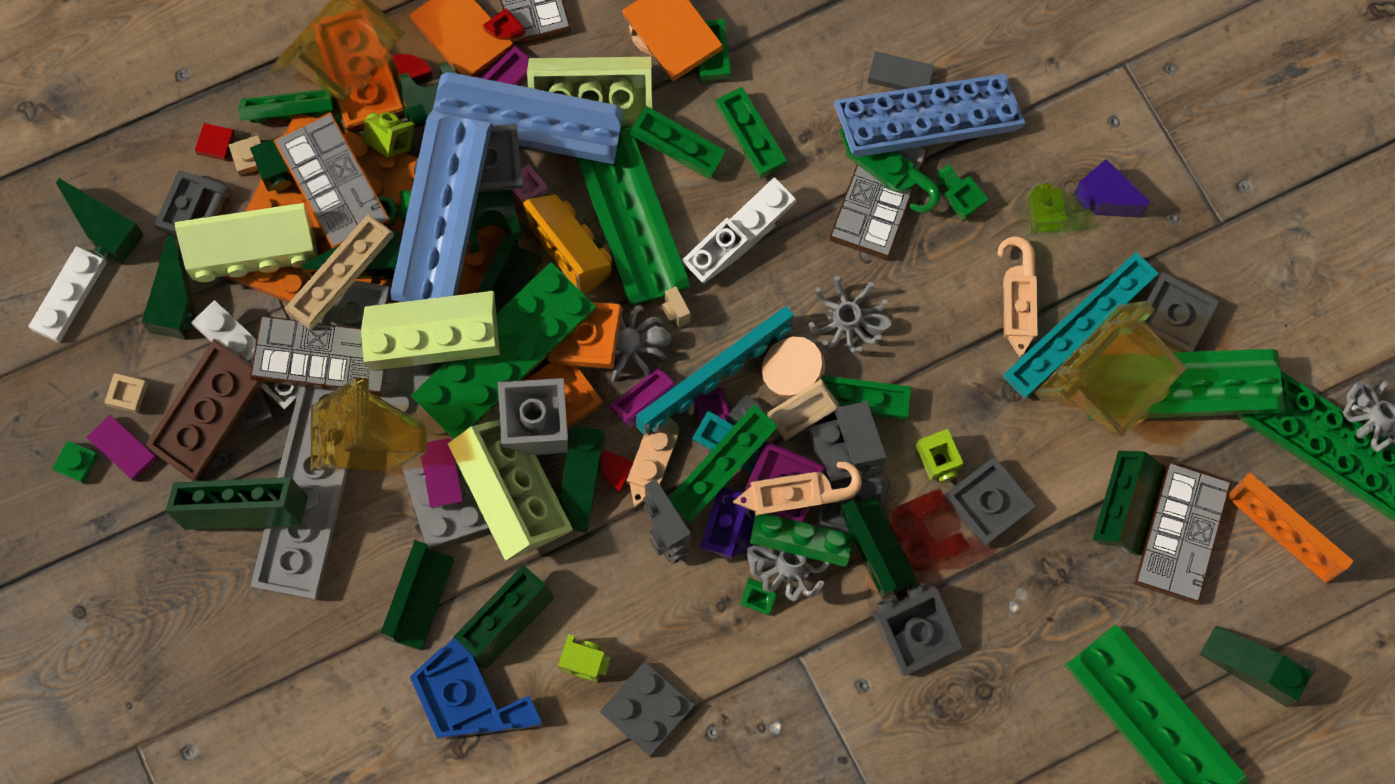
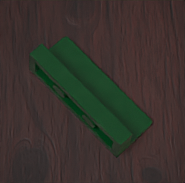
M505 233L476 293L494 291L497 314L532 280L541 257L520 248L518 240L512 242L509 234Z
M1118 450L1093 536V540L1100 545L1122 546L1131 554L1139 556L1143 550L1165 467L1145 451Z
M870 497L857 504L854 500L842 504L839 513L849 534L853 535L852 540L881 599L884 600L915 585L917 579L876 497Z
M414 540L380 632L385 640L416 650L423 649L454 564L452 556L430 550L426 543Z
M522 565L453 637L475 657L484 669H487L553 601L554 596L542 580L525 565Z

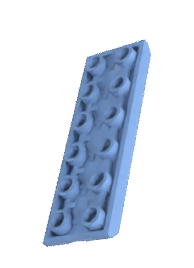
M446 72L440 76L432 112L489 122L493 124L492 126L517 124L519 146L614 164L624 110L614 104Z
M1006 74L834 100V106L843 126L851 153L856 157L1014 132L1025 125L1024 118Z
M433 112L427 117L391 288V300L407 302L457 295L492 123Z

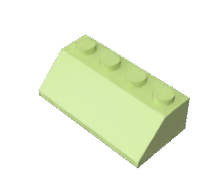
M651 57L529 58L527 68L528 88L618 105L624 110L621 126L628 124L631 128L645 105L652 109Z
M304 203L175 222V230L185 269L193 281L210 282L215 280V277L227 275L235 278L247 275V272L254 271L270 273L277 271L280 267L287 266L302 268L303 263L318 256L315 227Z
M494 291L366 306L361 327L364 363L371 371L500 355Z
M500 419L471 426L448 443L505 561L527 554L573 530L536 455L506 448L501 445Z

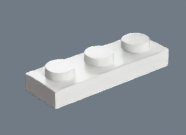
M76 246L28 327L33 332L60 343L105 267L106 261Z

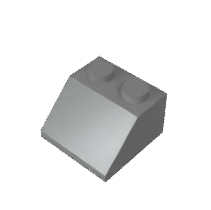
M564 379L498 382L501 445L534 455L567 453L568 435Z

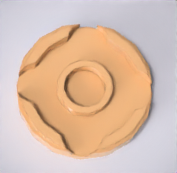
M793 336L782 339L773 345L764 357L762 364L763 380L774 394L790 399L821 379L826 368L824 356L815 343L806 338Z

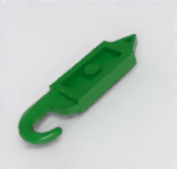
M840 129L839 135L845 146V156L894 192H906L916 184L930 195L929 202L925 205L912 203L910 204L912 210L926 213L937 207L940 202L938 186L933 180L917 170L914 164L896 151L856 157L851 153L844 129Z

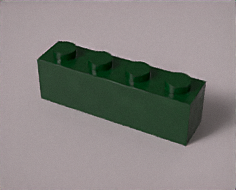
M291 477L174 482L166 512L184 530L301 526L308 496Z

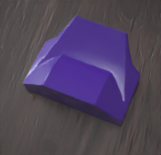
M722 487L717 493L700 550L732 558L736 554L747 553V549L753 546L750 543L756 514L752 510L733 503L742 494L741 492Z

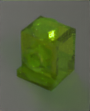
M1051 183L1035 186V190H1030L1027 198L1031 234L1062 232L1068 221L1067 214H1065L1062 188H1053ZM1044 204H1052V206L1048 207Z

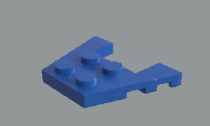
M455 638L443 648L441 647L410 676L437 739L543 725L530 695L497 710L473 655L459 644Z

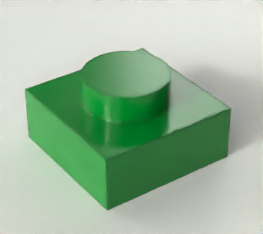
M66 441L52 470L81 484H85L99 455L89 449Z

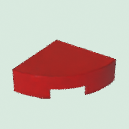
M507 8L483 24V30L497 39L511 40L526 34L525 28Z
M411 54L392 56L398 73L409 74L414 82L433 76L428 64L417 56Z
M604 449L601 460L604 477L614 490L621 493L629 476L633 461Z

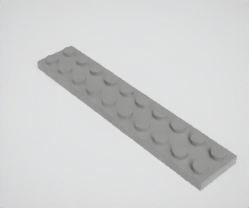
M355 280L318 323L361 328L364 308L366 306L388 304L391 289L389 286ZM299 387L277 478L291 477L306 493L308 500L301 526L265 527L250 587L317 601L365 402V394Z

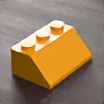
M557 194L528 199L523 202L528 228L565 276L584 295L612 276L611 264L613 260L603 247L598 249L593 242L595 239L593 233L586 224L580 225L574 218L577 216L576 212L567 200L562 202Z

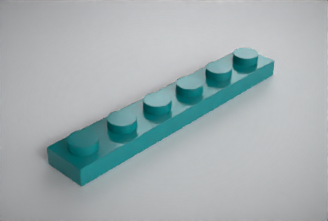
M1135 252L1007 370L1003 378L1026 399L1146 288L1159 273Z
M784 306L637 414L636 427L644 436L651 430L653 432L659 431L668 423V418L674 413L678 412L681 414L690 408L694 403L693 399L702 393L703 395L709 394L718 386L719 380L726 375L729 377L735 375L743 367V363L750 357L756 359L762 355L768 348L767 345L773 340L777 339L780 341L785 338L792 330L794 313L787 306Z

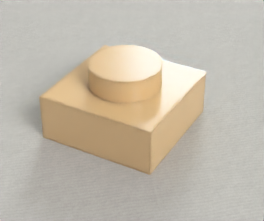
M258 135L229 144L239 176L258 171L250 147L261 144Z
M677 287L666 290L665 303L662 304L668 320H675L678 328L690 324V311Z
M114 373L104 403L107 407L138 414L148 384L145 380Z

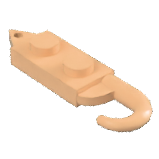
M1014 236L1007 238L1000 244L998 256L1002 257L1009 246H1017L1023 252V265L1010 268L1006 271L1003 279L1004 339L1010 341L1014 350L1021 358L1031 341L1036 340L1038 336L1037 276L1035 273V252L1033 246L1026 239Z
M694 403L691 405L690 408H688L687 413L689 415H693L694 413ZM668 418V423L659 431L653 432L651 430L643 436L627 478V484L631 487L635 508L644 502V485L656 479L661 486L679 437V427L671 418ZM640 496L641 499L636 500L635 497Z
M838 462V468L846 469L851 474L852 480L848 487L832 490L830 482L825 475L819 472L751 482V487L736 498L733 503L754 511L756 515L841 502L853 498L859 492L862 480L859 470L853 464ZM741 498H745L746 502L742 503Z

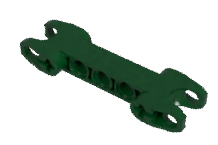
M447 61L438 63L439 76L446 72L455 73ZM399 74V87L407 121L414 123V128L426 125L427 117L433 110L438 84L432 87H422L416 85L409 74ZM511 190L478 192L467 249L471 254L480 252L478 231L485 226L494 225L502 228L505 233L509 234L512 242L521 239L515 199Z

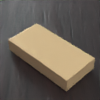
M820 379L767 412V414L778 425L776 429L783 439L787 441L834 412L839 407V403L823 380Z

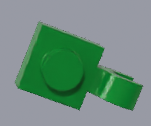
M949 164L939 170V175L936 176V179L942 187L948 189L943 198L962 221L987 203L988 198L970 176L961 180Z

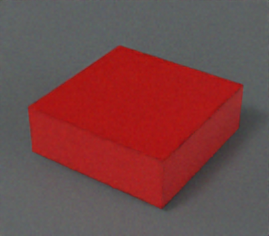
M203 123L195 147L196 154L227 161L230 152L229 144H232L235 136L234 130Z

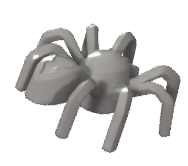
M835 276V289L842 303L839 305L827 300L822 295L821 288L817 287L815 291L818 300L828 307L835 308L836 311L831 309L828 311L829 314L833 315L828 316V321H832L831 324L823 328H816L815 324L810 322L809 329L814 334H825L838 327L831 343H828L826 340L822 341L825 349L837 346L843 332L846 331L847 347L853 354L857 355L863 348L859 346L857 348L854 347L852 331L854 330L863 341L870 344H878L881 339L879 334L886 331L890 327L891 322L888 317L875 313L881 312L888 301L883 299L879 306L874 308H859V303L870 294L874 283L868 282L864 291L853 302H850L842 288L841 278ZM859 325H861L862 328L866 330L868 333L876 336L874 338L868 337L859 327Z
M641 305L636 306L631 311L627 328L621 317L616 355L620 354L622 357L613 371L611 378L613 382L618 381L619 374L625 366L628 357L634 359L636 364L643 370L645 377L651 373L649 367L638 356L639 352L653 353L659 356L663 363L667 361L665 354L657 349V347L667 346L670 344L672 337L669 332L662 328L661 318H648L637 329H634L637 313L640 312L642 314L646 312ZM656 323L657 326H654V327L648 329V330H647L646 332H644L642 335L640 334V333H641L643 330H645L650 324Z
M1384 380L1376 392L1364 381L1360 383L1355 382L1347 394V405L1343 414L1349 422L1367 419V423L1356 431V437L1364 438L1371 431L1374 432L1371 446L1373 450L1381 451L1392 442L1395 443V404L1393 405L1384 400L1379 401V397L1387 388L1389 382ZM1350 410L1365 412L1368 414L1352 417L1350 414ZM1380 435L1384 438L1386 436L1389 437L1382 443L1377 444Z
M751 546L747 549L750 573L757 579H763V590L766 592L776 591L782 580H786L785 594L789 600L796 601L801 593L808 597H816L824 585V581H818L814 589L809 591L803 580L807 579L809 572L820 573L825 571L830 564L828 562H823L821 566L815 568L805 562L809 559L808 557L783 551L774 553L763 546ZM778 572L777 578L769 586V576ZM797 580L799 587H797L792 595L793 581Z

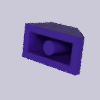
M1107 159L1079 182L1074 192L1080 205L1087 210L1090 209L1095 215L1139 218L1144 214L1150 203Z

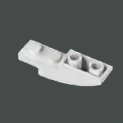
M774 177L732 218H726L681 261L704 284L735 262L776 226L774 223L797 202L796 199Z
M215 300L191 322L210 342L213 339H219L253 363L256 339ZM264 382L261 389L285 410L297 398L300 386Z

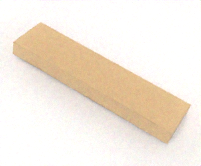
M367 214L287 304L285 311L312 330L394 237L393 232Z

